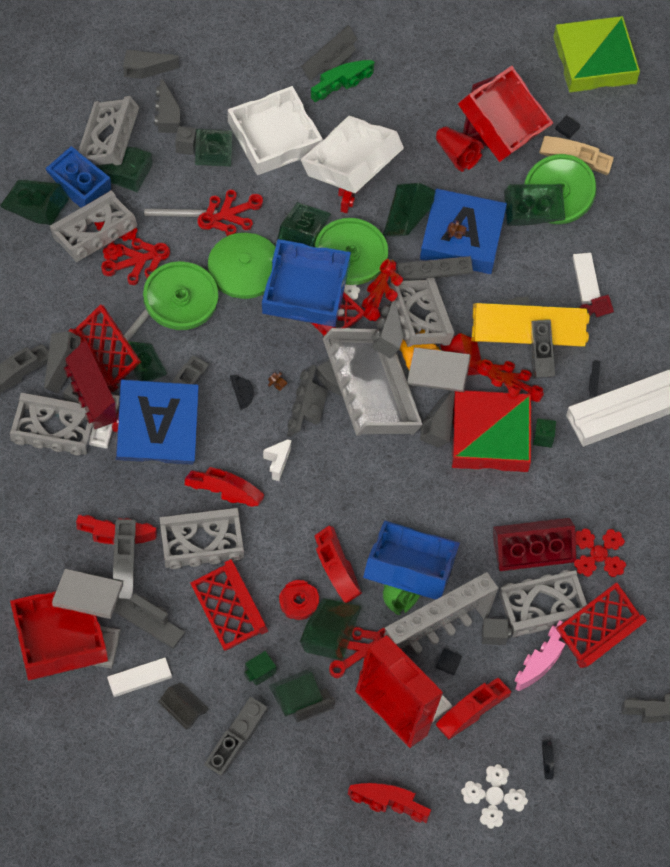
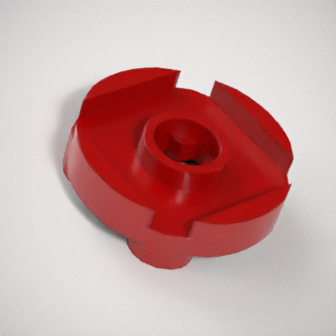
M304 580L291 581L280 593V608L287 618L295 620L307 619L316 613L319 606L318 591ZM297 596H300L301 599H305V601H303L301 604L294 602Z

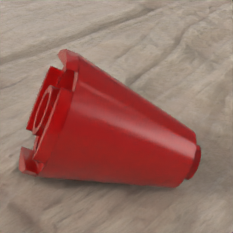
M447 126L440 128L436 133V141L459 171L464 172L463 169L466 168L468 170L472 169L481 159L482 154L480 152L481 148L484 150V146L478 139Z

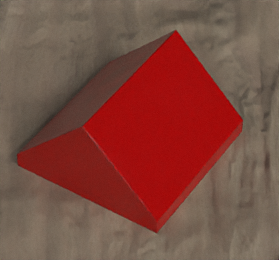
M459 333L452 338L450 345L443 346L440 344L441 351L470 354L471 358L467 376L479 374L477 372V362L481 360L478 342L471 341V337Z

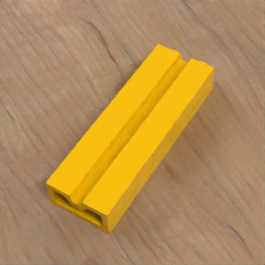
M473 304L471 341L531 344V321L551 320L553 345L583 347L588 342L589 334L586 332V324L589 323V313H587V309Z

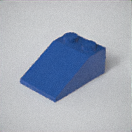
M72 146L45 168L62 190L80 208L111 190L110 177Z

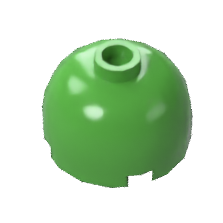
M384 584L383 600L385 605L397 615H401L399 612L403 609L406 613L415 605L420 597L418 594Z

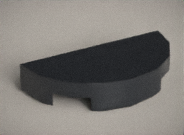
M597 360L592 362V372L589 379L590 397H597L600 361Z
M231 375L230 381L240 410L245 409L252 403L254 397L253 386L249 380L241 378L239 375Z
M550 739L542 740L544 778L546 780L553 779L554 753L552 741Z

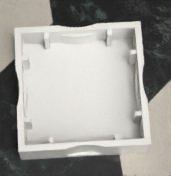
M293 86L269 94L262 99L228 109V123L257 175L302 159L318 143L323 141L313 121L306 114Z
M348 116L323 141L309 151L301 159V162L309 177L356 193L402 151L404 147L397 131L371 125L364 120Z

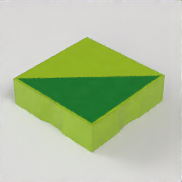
M623 16L557 24L555 26L553 38L558 55L563 63L564 76L569 92L592 90L605 86L615 87L637 84L640 70Z

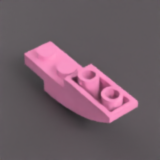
M559 620L557 626H559L563 622ZM553 625L548 634L550 639L548 643L544 641L540 651L535 649L532 655H527L523 664L526 666L524 671H519L515 678V682H517L516 690L520 691L538 681L552 668L560 657L565 643L559 641L561 636L556 630L557 626Z

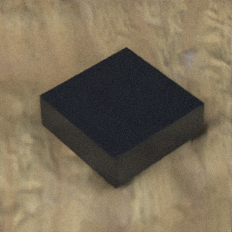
M566 115L556 125L555 130L570 139L580 129V124Z
M443 649L436 669L455 676L462 656Z

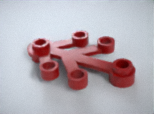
M228 190L221 211L214 214L215 208L220 206V198L218 196H211L208 209L199 215L197 224L204 230L219 229L224 231L227 236L236 234V227L233 224L226 225L218 221L224 219L241 225L243 230H250L253 225L252 220L235 215L249 209H260L263 204V198L259 194H252L248 202L230 208L232 202L236 200L237 193L234 190Z
M135 238L132 240V248L134 250L125 247L123 244H117L121 245V249L124 252L123 255L131 257L130 259L118 263L106 260L102 263L101 269L105 276H113L116 271L135 265L132 273L127 276V281L130 285H136L139 281L138 276L146 261L153 259L150 267L145 269V277L148 279L150 275L147 273L156 270L160 261L166 260L170 256V249L164 243H157L154 246L143 242L140 238ZM144 249L148 252L143 254L135 250ZM134 277L136 280L131 281L130 278Z
M386 259L382 262L379 268L381 273L367 288V292L370 295L363 300L361 306L365 308L363 316L369 321H376L380 317L378 307L384 292L386 294L385 297L391 302L398 296V293L391 289L388 284L389 276L391 283L395 286H399L403 281V277L396 273V262L394 260Z
M486 359L477 362V372L483 376H488L494 386L501 387L504 383L508 388V392L514 396H518L520 390L523 389L528 392L527 394H531L532 401H541L544 395L542 387L538 385L531 387L519 381H529L532 376L530 371L523 369L521 373H512L515 364L510 361H505L504 365L493 364Z
M355 627L352 630V638L354 640H361L362 638L374 640L369 644L338 638L335 644L338 651L349 649L356 650L357 652L344 661L335 660L331 662L329 666L330 675L334 678H341L347 668L362 658L365 661L368 647L384 636L385 628L380 629L378 632L363 630L360 627ZM359 631L361 635L355 636L354 632ZM343 642L345 643V646L340 647L338 646V643ZM363 661L362 670H361L360 673H359V674H360L359 677H360L361 674L363 673L364 661ZM339 668L341 672L335 673L333 670Z

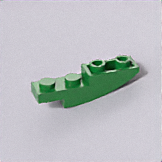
M373 60L355 61L326 71L320 75V83L311 88V99L316 103L320 99H325L331 92L338 91L341 86L346 90L357 86L361 80L372 76L375 62Z

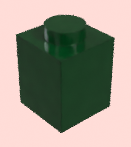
M537 418L534 429V446L552 448L555 438L556 421Z
M266 651L245 663L244 675L249 682L253 681L255 686L276 674V665Z

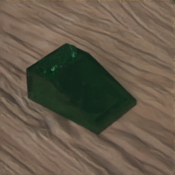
M127 147L121 165L111 163L95 166L110 177L112 184L138 193L152 167V153L136 147Z
M18 180L0 206L37 224L52 225L69 198L60 183Z
M422 183L397 185L383 236H408L431 209L436 191Z
M510 184L504 191L505 203H507V226H526L565 220L562 184Z
M297 202L281 223L277 240L297 242L315 247L317 236L326 226L331 213Z
M323 598L306 623L300 639L304 651L310 654L343 660L361 606Z

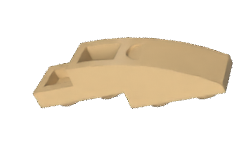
M544 136L539 151L540 154L548 157L556 154L575 156L583 160L591 170L604 175L609 174L614 158L599 152L600 149L550 136Z

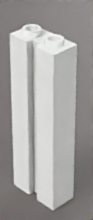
M670 370L570 406L566 416L582 446L584 447L669 415Z

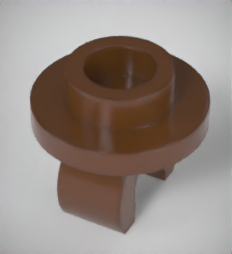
M455 220L449 223L446 232H448V237L450 238L454 236L461 239L462 234L465 235L467 228L459 225V221Z
M274 372L268 379L270 382L268 386L270 387L273 384L278 391H281L287 385V382L280 377L283 373L277 374Z

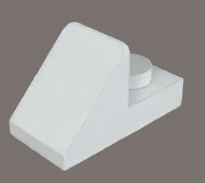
M287 439L263 451V458L272 461L270 472H272L273 480L280 481L291 451L292 440Z

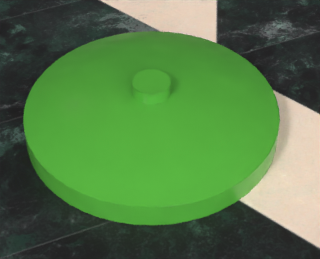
M556 154L539 161L529 171L524 183V197L529 209L536 217L551 224H566L579 219L591 208L596 197V180L590 167L583 160L567 154Z
M343 218L335 220L320 231L315 242L316 248H330L351 252L350 267L346 280L347 285L364 284L375 279L381 273L379 270L380 265L388 258V245L383 234L374 225L361 219Z
M236 233L220 240L211 250L208 258V273L215 280L217 288L226 295L240 299L261 296L265 292L267 280L272 271V260L276 247L269 240L257 234Z
M171 262L160 266L150 274L144 286L143 300L148 314L157 323L170 329L188 330L204 324L214 314L218 303V288L213 277L202 267L189 262Z

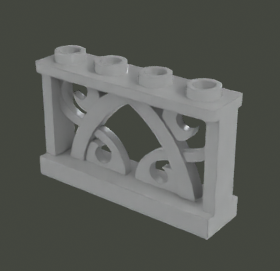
M126 96L123 100L94 102L78 150L80 154L94 165L111 163L121 165L139 110V106L131 96ZM111 124L114 128L113 134L109 135L103 143L99 138V134Z
M110 191L52 224L50 229L54 240L57 243L59 242L75 262H78L135 229L137 222L134 214ZM105 221L100 231L93 233L85 232L87 225L93 222ZM77 239V244L72 246L73 242Z
M426 278V280L402 281L399 286L391 283V289L398 293L395 301L404 334L403 340H405L407 347L442 343L443 346L450 345L454 330L435 279ZM416 302L420 307L431 312L426 316L425 321L409 311ZM413 328L418 330L417 333H419L421 329L425 330V333L415 334Z
M21 393L10 431L11 441L18 445L29 444L39 449L46 447L56 452L67 451L73 455H86L93 425L92 423H87L86 430L79 427L84 420H87L85 416L87 412L85 408H81L79 403ZM29 409L30 417L22 418L24 410ZM40 412H46V413H47L46 416L37 417V416H42V414H41ZM54 414H57L60 417V421L67 427L50 435L41 426L40 422L47 421ZM66 416L72 417L71 419H69V421L72 422V423H69L68 421H66V420H65V417H66ZM32 422V424L25 427V430H31L30 433L20 431V426L24 423ZM75 430L83 436L80 442L70 440L72 437L77 439Z
M238 508L159 517L166 568L178 569L185 565L196 567L202 563L218 564L221 561L230 559L236 562L244 558ZM229 524H234L236 535L227 533ZM210 526H217L215 531H212ZM203 527L206 533L216 537L204 550L188 541L196 534L197 529ZM191 529L192 531L190 534L186 535L187 532H185L184 530ZM172 531L176 539L168 543L166 532ZM224 538L234 540L236 543L235 548L224 549L225 545H230V542L224 540ZM179 543L180 545L176 548V552L182 551L183 554L173 556L170 550Z
M564 570L553 576L547 574L535 580L526 579L518 584L508 583L503 585L499 592L509 627H511L512 638L551 629L553 625L557 626L559 620L564 622L587 604L576 570ZM569 583L573 587V592L565 596L567 588L561 589V584ZM539 593L547 594L558 600L553 604L550 615H545L539 608L530 607L533 599ZM520 595L521 599H515V602L523 604V606L517 607L512 605L509 601L510 596ZM575 596L580 608H576L570 601ZM563 604V606H561L560 608H562L564 611L557 612L556 608L559 605ZM513 611L521 612L520 622L515 621ZM528 612H535L539 617L532 618L533 613ZM581 614L580 622L587 621L590 614Z

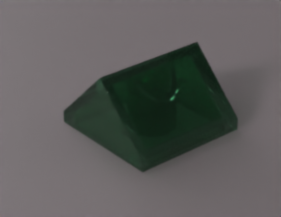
M196 129L195 165L231 167L232 130Z
M128 341L141 361L133 369L138 381L150 382L167 374L152 344ZM126 355L128 363L131 364L133 359L130 355Z
M308 670L301 671L269 685L285 717L323 701L313 673Z

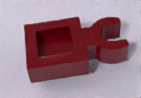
M609 294L590 300V306L583 304L579 307L587 309L589 317L593 313L595 318L614 313Z

